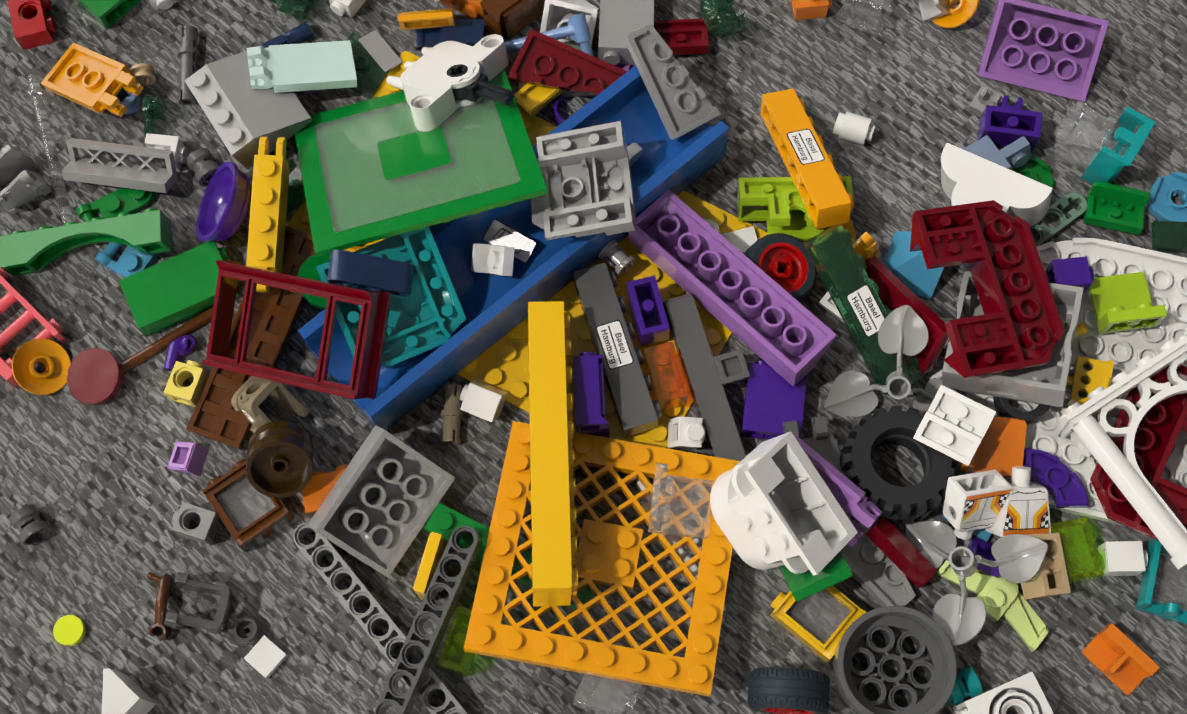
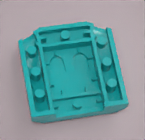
M429 226L421 230L399 234L354 251L355 253L414 265L411 295H392L381 366H392L444 344L458 326L466 320ZM329 262L316 267L319 277L323 282H328ZM338 301L336 318L354 358L362 305Z

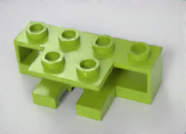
M842 176L846 192L850 193L852 198H854L851 176ZM791 177L739 178L737 193L738 221H766L768 235L784 233L797 237L801 241H812L824 234V228H815Z

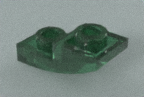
M1152 222V250L1173 254L1181 251L1187 252V222Z

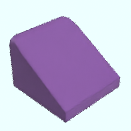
M176 441L167 469L200 476L209 449L197 443Z

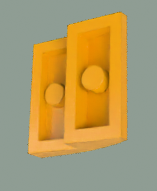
M454 9L412 11L398 14L401 30L455 26L456 13Z

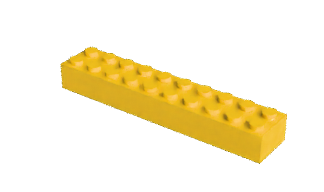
M564 301L528 302L533 607L570 606L571 596H577L578 567H572L576 566L577 537H571L575 536L576 507H574L575 478H573L574 449H572L573 401L571 393L572 369L570 366L571 340L569 339L570 312H564Z

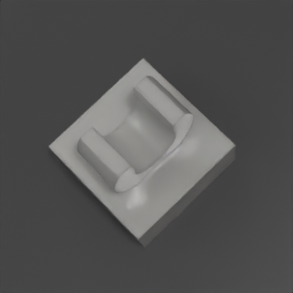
M982 85L968 110L981 116L986 105L1000 107L1004 96Z

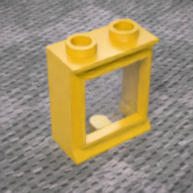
M834 586L828 587L799 602H796L791 590L787 595L781 592L770 605L774 608L770 616L826 663L834 656L837 644L845 630L856 619L867 613Z

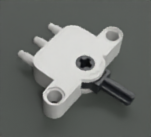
M497 34L485 36L474 46L456 41H445L435 45L433 48L423 47L421 51L423 56L416 62H405L404 68L406 70L401 74V77H387L388 84L404 90L417 130L423 132L434 130L460 107L474 104L482 97L505 105H511L515 96L511 90L489 84L509 63L504 39Z

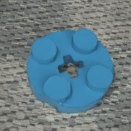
M1174 172L1158 178L1149 190V212L1158 221L1167 226L1176 228L1187 227V174ZM1175 195L1181 196L1180 201L1184 202V205H1176L1171 198Z

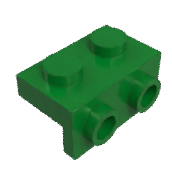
M1094 181L1086 196L1087 208L1084 212L1083 223L1140 235L1143 230L1144 209L1150 198V193L1136 188Z

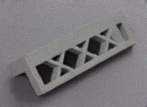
M69 138L66 142L70 162L62 170L63 179L67 181L167 193L178 179L174 155L171 150ZM77 148L84 149L92 157L90 159L80 158ZM102 151L110 152L117 161H108L100 153ZM128 154L135 155L143 164L135 165L126 156ZM152 159H165L166 168H160Z

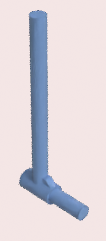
M585 13L570 16L567 23L568 26L541 32L556 40L571 36L572 40L579 43L581 51L593 56L590 44L591 36ZM527 36L504 42L507 53L521 49Z

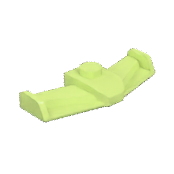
M945 560L935 575L960 586L958 575L952 569L949 561ZM978 569L972 576L966 577L967 590L976 593V598H979L984 603L986 616L997 622L1003 615L1028 646L1031 652L1035 651L1049 633V628L1027 600H1024L1023 595L1018 590V584L1006 581L1001 575L997 578Z

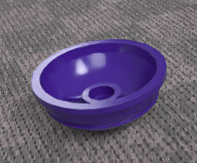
M225 162L216 170L203 194L196 221V233L201 241H224L229 239L248 216L251 192L250 180L232 162Z

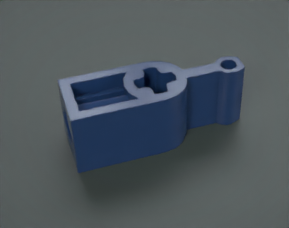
M455 19V26L415 29L414 48L415 50L422 51L423 47L433 48L435 45L445 41H456L474 46L486 36L484 19Z

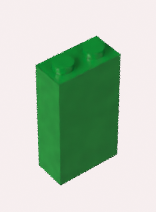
M211 240L119 280L137 327L145 337L214 306L219 271L215 260H230L224 246L219 248L215 241ZM238 290L236 292V297L240 296Z

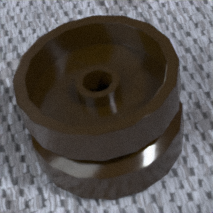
M281 420L268 422L256 429L249 440L245 469L248 481L256 491L269 497L284 498L304 490L311 480L314 456L312 439L305 429L293 422Z

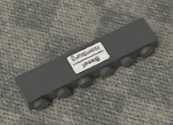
M606 263L574 271L573 282L596 353L603 357V374L624 438L657 428L658 418L662 417L657 400H651L649 391L653 390L649 375H643L640 365L644 364L643 357L639 348L634 349L631 340L635 338L631 322L626 323L622 313L626 312V307L622 296H616L614 288L618 287L614 271L608 272Z

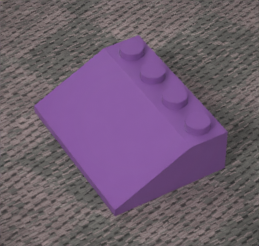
M997 0L978 76L1085 102L1109 21L1023 0Z

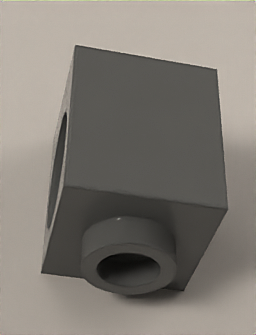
M742 349L713 357L723 387L746 381L750 377Z

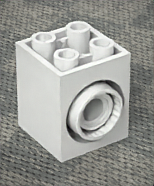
M1033 672L953 707L955 714H1006V712L1009 714H1054Z

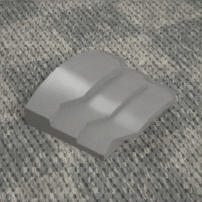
M621 121L536 137L537 162L548 194L531 199L532 222L545 231L546 241L569 236L581 237L603 232L606 235L636 230L632 176L626 138Z

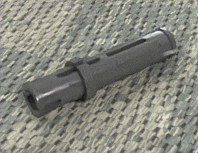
M188 25L180 29L181 45L178 49V57L180 58V90L178 102L181 105H196L197 100L185 80L197 72V59L200 57V51L197 49L198 29Z

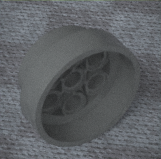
M903 606L876 608L856 619L842 634L837 644L833 661L834 678L839 693L856 714H936L948 701L955 685L957 672L953 647L941 627L922 612ZM873 633H881L885 637L886 645L884 648H878L872 643ZM904 639H910L914 642L916 651L913 655L907 654L903 650L902 641ZM860 655L864 657L867 662L865 671H858L853 667V656ZM888 661L896 666L897 673L894 678L887 677L882 669L884 662ZM915 668H921L925 671L927 675L925 684H919L914 680L913 671ZM866 684L876 688L878 695L875 701H869L864 697L863 688ZM896 691H902L906 694L908 698L906 707L902 708L895 704L893 697Z

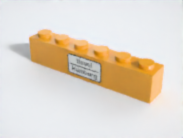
M793 88L762 94L760 115L815 228L821 229L849 223L850 212L854 208L852 195L846 192L841 174L837 173L834 169L832 156L826 153L821 135H817L814 129L813 119L811 116L808 117L805 112L803 100L798 98Z

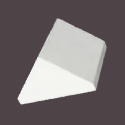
M110 668L103 669L102 714H147L156 705L128 675Z

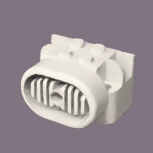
M791 431L760 443L733 469L722 473L716 479L711 489L710 505L715 521L739 557L746 564L756 569L767 570L785 565L794 574H801L810 570L812 575H817L858 533Z

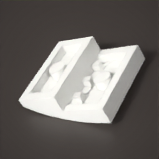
M941 385L913 438L969 466L996 411Z

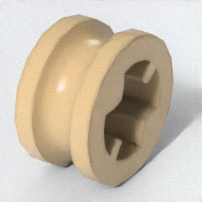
M140 63L130 68V73L136 78L135 83H139L142 86L156 83L153 65Z

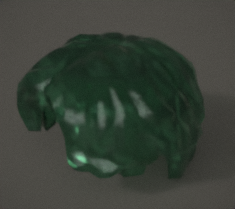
M700 0V12L703 23L715 36L719 38L733 37L746 25L748 19L744 11L735 12L731 7L734 4L732 0Z

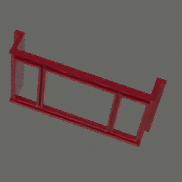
M215 260L219 271L206 360H203L204 365L354 400L376 398L392 293L367 291L241 265V262L234 260ZM238 280L246 281L234 359L227 357ZM257 284L328 298L316 377L246 361ZM338 301L362 305L350 385L327 380Z

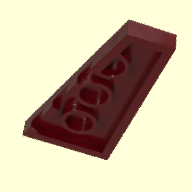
M875 256L867 258L857 281L861 286L864 284L869 285L886 317L896 308L909 305L924 321L928 330V342L925 348L915 357L920 362L917 367L922 374L930 372L949 338L945 327L946 323Z

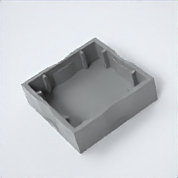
M964 270L957 302V319L984 315L970 271ZM1049 283L1065 331L1051 352L1053 354L1047 364L964 378L944 361L942 385L949 389L1063 408L1084 288ZM950 340L945 359L953 353Z

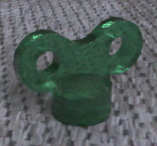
M148 94L144 96L142 102V113L145 116V138L147 133L153 134L155 120L161 119L167 109L166 103L160 97Z

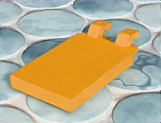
M72 43L41 82L49 91L94 112L99 113L107 109L119 117H122L127 111V108L119 104L120 100L115 97L121 88L135 96H138L144 89L141 84L135 83L136 78L132 76L131 71L126 65L75 43Z

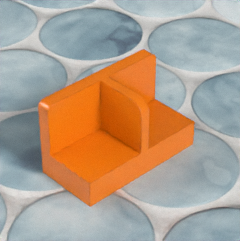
M1113 623L1103 627L1082 650V654L1126 695L1131 694L1144 678L1152 676L1160 668Z

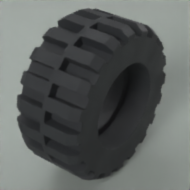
M892 406L889 412L883 407L875 410L873 416L867 414L862 417L859 424H855L850 431L840 456L842 474L866 493V501H871L882 511L879 517H886L893 525L897 520H901L903 525L911 524L915 518L920 521L926 518L931 511L934 512L945 499L948 478L957 475V470L955 469L958 464L957 460L913 438L924 417L918 415V410L909 407L908 411H902L901 406ZM887 444L900 445L909 449L916 455L922 465L924 473L922 481L910 487H899L884 481L873 468L871 462L873 450Z

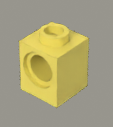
M188 360L185 364L176 361L164 394L170 400L196 407L209 375L203 369L204 366L197 362ZM194 377L193 383L190 386L183 387V383L187 378Z

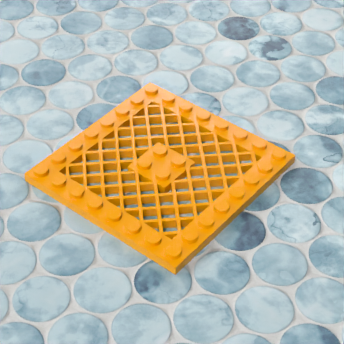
M513 421L464 644V652L710 697L733 546L713 517L710 495L704 487L712 489L716 479L722 473L733 469L740 461L573 432V471L580 468L586 476V479L575 485V497L581 504L576 509V518L586 512L592 520L584 519L582 530L576 523V534L572 537H577V542L579 540L580 542L576 566L572 567H578V581L580 582L577 586V592L588 586L595 595V598L583 605L577 596H571V600L578 609L565 617L558 606H542L534 611L527 599L533 596V588L522 594L515 584L516 581L527 574L532 582L533 578L532 563L528 565L521 553L532 547V532L527 527L531 523V514L524 518L527 502L531 506L530 424ZM587 466L599 468L600 470L592 474ZM617 472L627 473L630 475L621 479ZM609 473L616 484L604 491L597 480ZM646 477L659 480L651 485ZM638 478L645 489L634 496L626 485ZM675 482L689 485L680 490ZM667 483L674 495L663 501L655 490ZM591 484L599 495L587 502L580 491ZM696 489L704 500L692 506L685 495ZM621 490L628 500L616 507L609 496ZM650 495L657 506L645 512L639 501ZM679 500L687 511L676 518L668 506ZM604 501L611 511L599 519L592 507ZM708 505L706 521L704 522L698 511ZM633 506L640 517L629 524L621 513ZM662 511L670 522L658 529L651 518ZM616 517V519L619 521L621 525L610 524L607 522ZM692 517L699 528L688 535L680 523ZM645 522L652 531V534L642 540L643 529L636 527ZM675 528L682 539L671 546L663 534ZM522 529L529 540L518 546ZM703 534L700 551L693 540ZM657 539L665 551L653 557L646 546ZM687 544L695 556L683 563L676 551ZM641 551L648 562L637 569L639 552ZM670 556L678 568L666 575L658 563ZM516 557L523 569L512 575ZM699 562L697 578L695 579L688 568ZM653 568L660 577V580L648 586L641 574ZM683 573L691 585L679 592L671 580ZM636 580L643 591L631 599L625 589L633 590L634 581ZM595 584L611 587L601 593ZM666 585L673 597L661 604L653 592ZM510 586L517 598L506 605ZM618 591L626 603L613 611L606 598ZM694 591L691 609L683 597ZM648 596L656 608L643 616L636 603ZM678 602L686 614L674 622L666 609ZM522 603L529 616L516 624L509 611ZM600 603L608 615L595 623L588 610ZM630 608L638 621L626 628L618 616ZM552 609L560 621L546 629L539 617ZM661 614L669 626L656 634L648 621ZM583 615L590 627L577 635L570 622ZM503 616L506 618L510 626L502 624ZM690 619L688 636L686 638L679 629V626ZM612 620L620 630V633L608 640L600 628ZM534 621L540 631L524 627ZM643 626L651 638L638 646L631 633ZM565 627L571 637L553 633ZM673 631L682 644L669 651L661 639ZM595 632L601 642L586 640L585 638ZM625 638L632 648L614 644ZM656 644L662 653L646 651V649ZM685 649L684 657L676 656Z

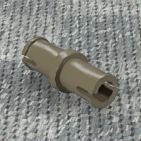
M455 384L444 385L443 388L444 410H441L440 417L443 418L442 443L460 444V422L464 417V412L460 410L462 386L456 385L455 387Z

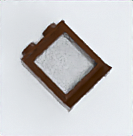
M482 0L480 2V5L488 13L484 17L487 23L485 26L486 31L490 35L497 34L507 40L543 14L545 0Z
M242 459L235 463L232 470L223 477L217 476L208 482L207 488L202 490L236 541L238 547L244 552L250 550L247 544L259 535H262L264 538L270 536L274 532L272 526L285 517L289 521L294 519V516L281 498L266 496L256 491L249 483L245 471L247 459Z

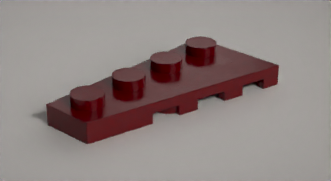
M530 29L507 78L510 81L597 96L628 71Z

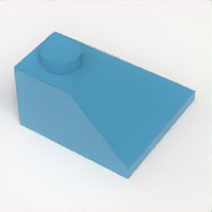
M895 231L883 265L916 296L931 300L944 267L927 270L922 251L910 252L911 231Z

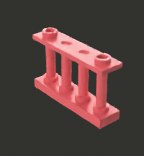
M0 268V283L9 291L0 299V315L16 300L27 309L0 334V354L3 352L2 348L35 318L45 329L34 339L44 338L50 340L54 336L64 344L67 341L61 335L64 329L53 318L47 321L6 281L9 275ZM0 356V375L16 388L19 384L16 382L12 372L13 358L9 357L7 360H4Z

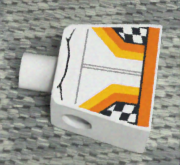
M1024 466L1012 467V479L1009 484L1013 487V490L995 524L985 528V531L1000 537L1011 534L1032 536L1051 533L1048 491L1046 487L1030 482L1031 468Z
M996 469L949 477L943 515L955 528L954 534L960 539L968 540L972 537L974 530L993 526L1006 504L1013 487Z

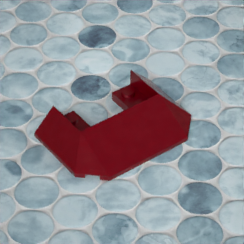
M994 200L915 211L912 217L910 252L922 251L927 270L968 264L984 315L953 319L945 324L953 353L944 361L964 378L1045 365L1053 354L1051 352L1065 331L1028 222L1019 216L1015 219L1003 211V206Z
M1183 365L1178 366L1176 369L1178 377L1187 381V367ZM1169 366L1150 379L1156 383L1169 382L1167 378ZM1136 387L1128 392L1125 400L1136 405L1140 398L1138 388ZM1183 393L1162 400L1143 416L1135 434L1134 453L1137 464L1145 478L1187 530V488L1161 477L1180 431L1184 430L1187 432V393ZM1124 409L1120 410L1113 426L1115 428L1128 426L1129 415ZM1109 436L1123 453L1124 436ZM1097 462L1090 480L1107 518L1159 541Z

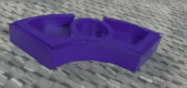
M1024 448L1023 466L1031 468L1030 481H1036L1047 488L1054 498L1056 508H1087L1089 506L1086 490L1075 472H1072L1058 457L1050 453Z

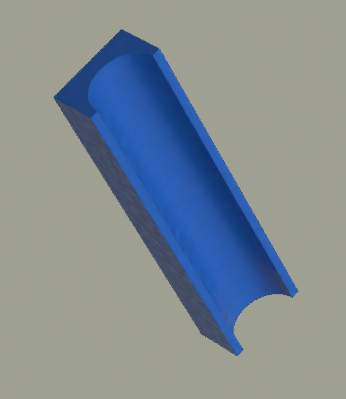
M634 66L548 134L621 121L627 147L632 143H637L644 150L637 161L630 166L636 219L668 189L678 196L725 157L729 127L722 120L715 126L704 123L684 135L671 140L638 68ZM536 143L535 145L532 146V148H533V150H534V153H535V156H536V159H537V158H538V150H537V143ZM531 199L430 226L429 228L466 320L458 326L444 344L392 366H381L375 399L351 400L374 427L377 425L386 431L389 430L528 317V302H547L573 281L574 271L590 267L599 260V253L609 242L616 240L620 243L629 235V232L606 235L603 232L581 237L569 236L546 241L545 231L532 222ZM494 220L536 242L527 262L514 257L512 276L471 271L473 244H491L485 241L484 237ZM326 309L298 330L310 352L317 360L319 359ZM336 318L328 373L336 382L350 385L354 358Z

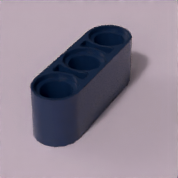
M331 250L327 281L333 284L370 291L390 292L392 295L410 296L414 265L350 251Z

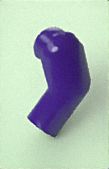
M184 335L169 344L164 370L172 371L176 361L180 362L181 358L195 350L197 340L194 336Z

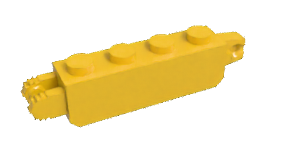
M260 137L258 155H254L246 266L281 273L283 269L289 184L285 137H279L276 142V155H268L270 145L268 137ZM257 284L256 291L270 293V286Z

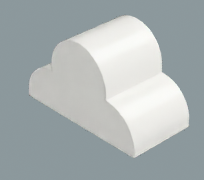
M946 143L942 151L941 184L944 192L951 199V206L994 200L1003 206V211L1015 219L1019 216L1028 222L1029 227L1040 222L1046 215L1053 188L949 143Z

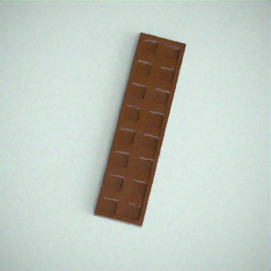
M286 226L283 269L281 273L297 276L300 266L310 256L315 255L311 234ZM271 286L270 293L256 291L246 355L247 362L273 368L277 367L304 304L305 298L302 293ZM244 296L231 327L227 357L234 359L236 356ZM212 367L186 430L242 450L249 434L251 423L242 411H236L233 408L231 400L235 392L251 375Z

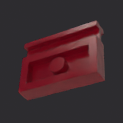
M706 18L654 21L655 30L673 51L672 55L709 53Z

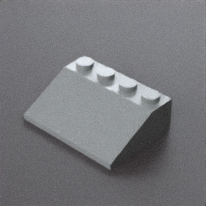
M247 51L206 64L185 80L230 154L247 170L254 165V155H258L260 137H268L270 153L276 149V142L279 137H285L288 140L313 121L294 92L274 93V87L270 89H251Z
M375 425L308 525L315 532L384 576L389 577L455 477L386 430Z

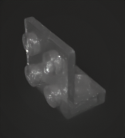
M656 463L648 532L707 539L710 529V494L714 484L713 481L667 475L668 464Z

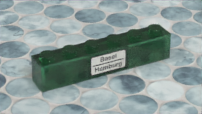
M842 225L832 226L803 242L876 384L884 386L886 385L888 375L897 369V353L888 354L883 352L878 343L879 328L891 311L886 305L882 304L878 296L880 291L877 284L872 279H869L865 271L867 266L864 259L855 252L852 246L853 238L850 232L843 228ZM903 354L902 372L908 375L910 384H913L921 379L918 373L919 365L913 356Z

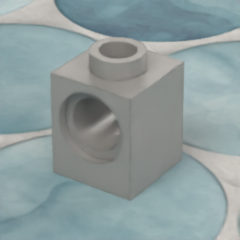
M183 502L181 508H178L173 515L172 530L178 535L212 545L221 519L216 512ZM195 517H200L199 526L195 529H189L190 521Z

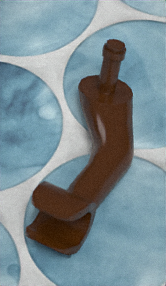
M149 572L147 578L160 583L155 602V623L150 627L149 634L150 636H155L157 629L160 627L163 630L161 637L163 641L169 638L172 632L171 628L164 624L172 578L168 573L162 578Z

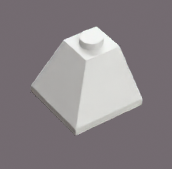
M545 0L540 33L568 26L567 23L570 16L585 13L592 48L599 8L585 0ZM571 36L558 39V41L567 45L573 44L580 47L579 43L571 39Z

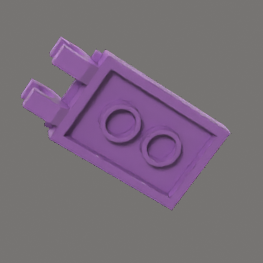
M795 434L794 437L849 520L853 516L869 529L882 511L871 501H866V493ZM850 520L858 532L847 543L853 547L866 530L855 520Z

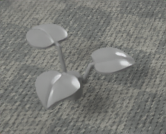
M903 305L893 310L884 319L878 331V343L881 350L888 354L897 353V369L888 375L886 385H870V380L865 373L856 370L845 371L836 377L832 383L825 402V409L841 416L860 417L867 415L878 405V397L873 390H880L883 393L888 392L894 399H903L913 393H919L913 401V408L918 410V415L925 416L942 385V379L933 378L929 380L924 390L919 387L911 388L908 375L902 372V355H917L925 348L928 342L927 327L911 306Z
M913 521L911 524L906 525V539L936 569L941 567L945 559L949 561L952 569L958 575L961 597L957 594H947L937 601L933 610L934 621L945 632L952 647L971 641L982 630L986 621L984 603L976 597L967 598L965 580L966 577H970L976 572L977 564L981 563L990 567L999 566V573L1003 579L1012 583H1024L1036 576L1048 551L1047 543L1036 537L1011 534L999 538L992 545L991 552L996 561L982 558L980 555L974 556L967 547H957V537L954 534V530L945 523L939 521Z

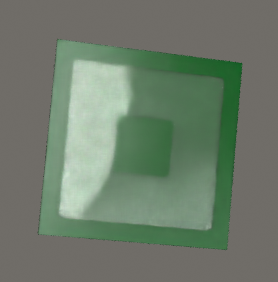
M505 69L489 82V84L512 91ZM403 90L310 115L313 121L295 134L316 257L330 254L331 250H344L355 246H363L366 243L392 238L406 232L421 230L428 226L447 223L457 218L476 215L483 211L505 207L512 203L548 194L515 97L511 105H505L482 97L474 104L460 107L434 130L423 132L417 130L410 105L406 101Z

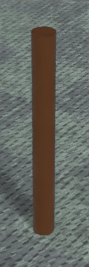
M213 307L119 363L123 368L124 374L168 348L171 342L181 336L189 335L212 320Z

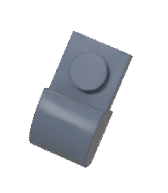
M988 135L963 149L1010 170L1023 166L1031 158L1030 143L1024 136L1001 150H998Z

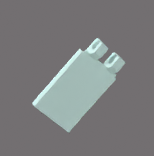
M350 40L269 45V48L265 49L261 46L247 48L251 89H270L274 87V93L357 87Z

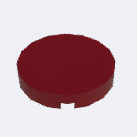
M89 348L80 352L73 359L68 369L67 383L69 391L75 399L89 405H101L106 403L105 401L109 398H113L118 394L123 384L124 372L115 354L102 348Z

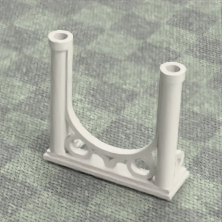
M1187 330L1179 340L1176 341L1173 338L1160 348L1161 353L1154 358L1149 354L1137 362V369L1131 373L1125 370L1111 380L1114 384L1107 389H1104L1103 386L1095 389L1087 396L1090 400L1080 405L1079 402H1076L1063 412L1064 415L1057 420L1059 425L1054 430V434L1056 436L1061 435L1063 439L1070 435L1073 444L1084 456H1094L1172 558L1170 560L1177 569L1187 564V530L1141 472L1135 458L1134 439L1140 421L1153 406L1171 396L1187 393V381L1180 379L1176 372L1178 366L1187 362ZM1169 366L1167 370L1169 382L1156 383L1150 379ZM1136 387L1140 392V398L1136 405L1128 400L1119 399ZM1115 408L1124 409L1129 415L1128 426L1122 428L1110 426L1106 420V414ZM1099 412L1098 417H1097V420H1096V419L1093 417V415H1095L1096 413ZM1109 436H1124L1123 453Z

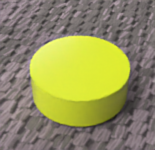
M65 615L55 623L53 634L56 641L60 644L74 646L83 640L86 634V626L79 617Z

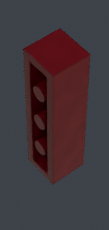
M886 517L879 519L866 532L865 535L918 588L929 582L936 573L937 569Z

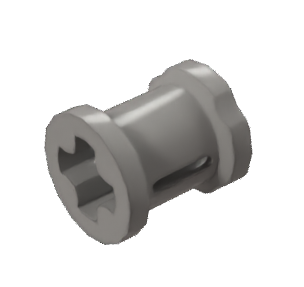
M612 240L601 250L598 259L606 261L615 270V274L621 277L633 266L635 258L628 256L618 247L619 243L616 240Z

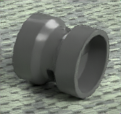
M200 148L193 151L185 160L190 171L195 172V179L203 187L208 185L212 176L220 167L218 163L213 161L214 157L208 148Z
M35 504L18 509L9 518L13 528L20 531L19 537L24 545H32L38 541L34 534L37 531L41 530L44 536L48 535L51 531L47 522L41 520V513Z

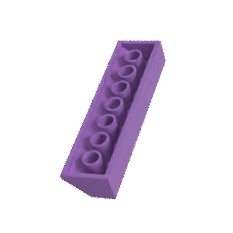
M669 189L636 218V230L629 231V241L687 293H691L698 303L793 387L815 367L835 340L837 335Z

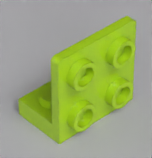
M1144 272L1094 278L1092 285L1088 288L1099 334L1156 327L1167 316L1165 305L1153 306Z

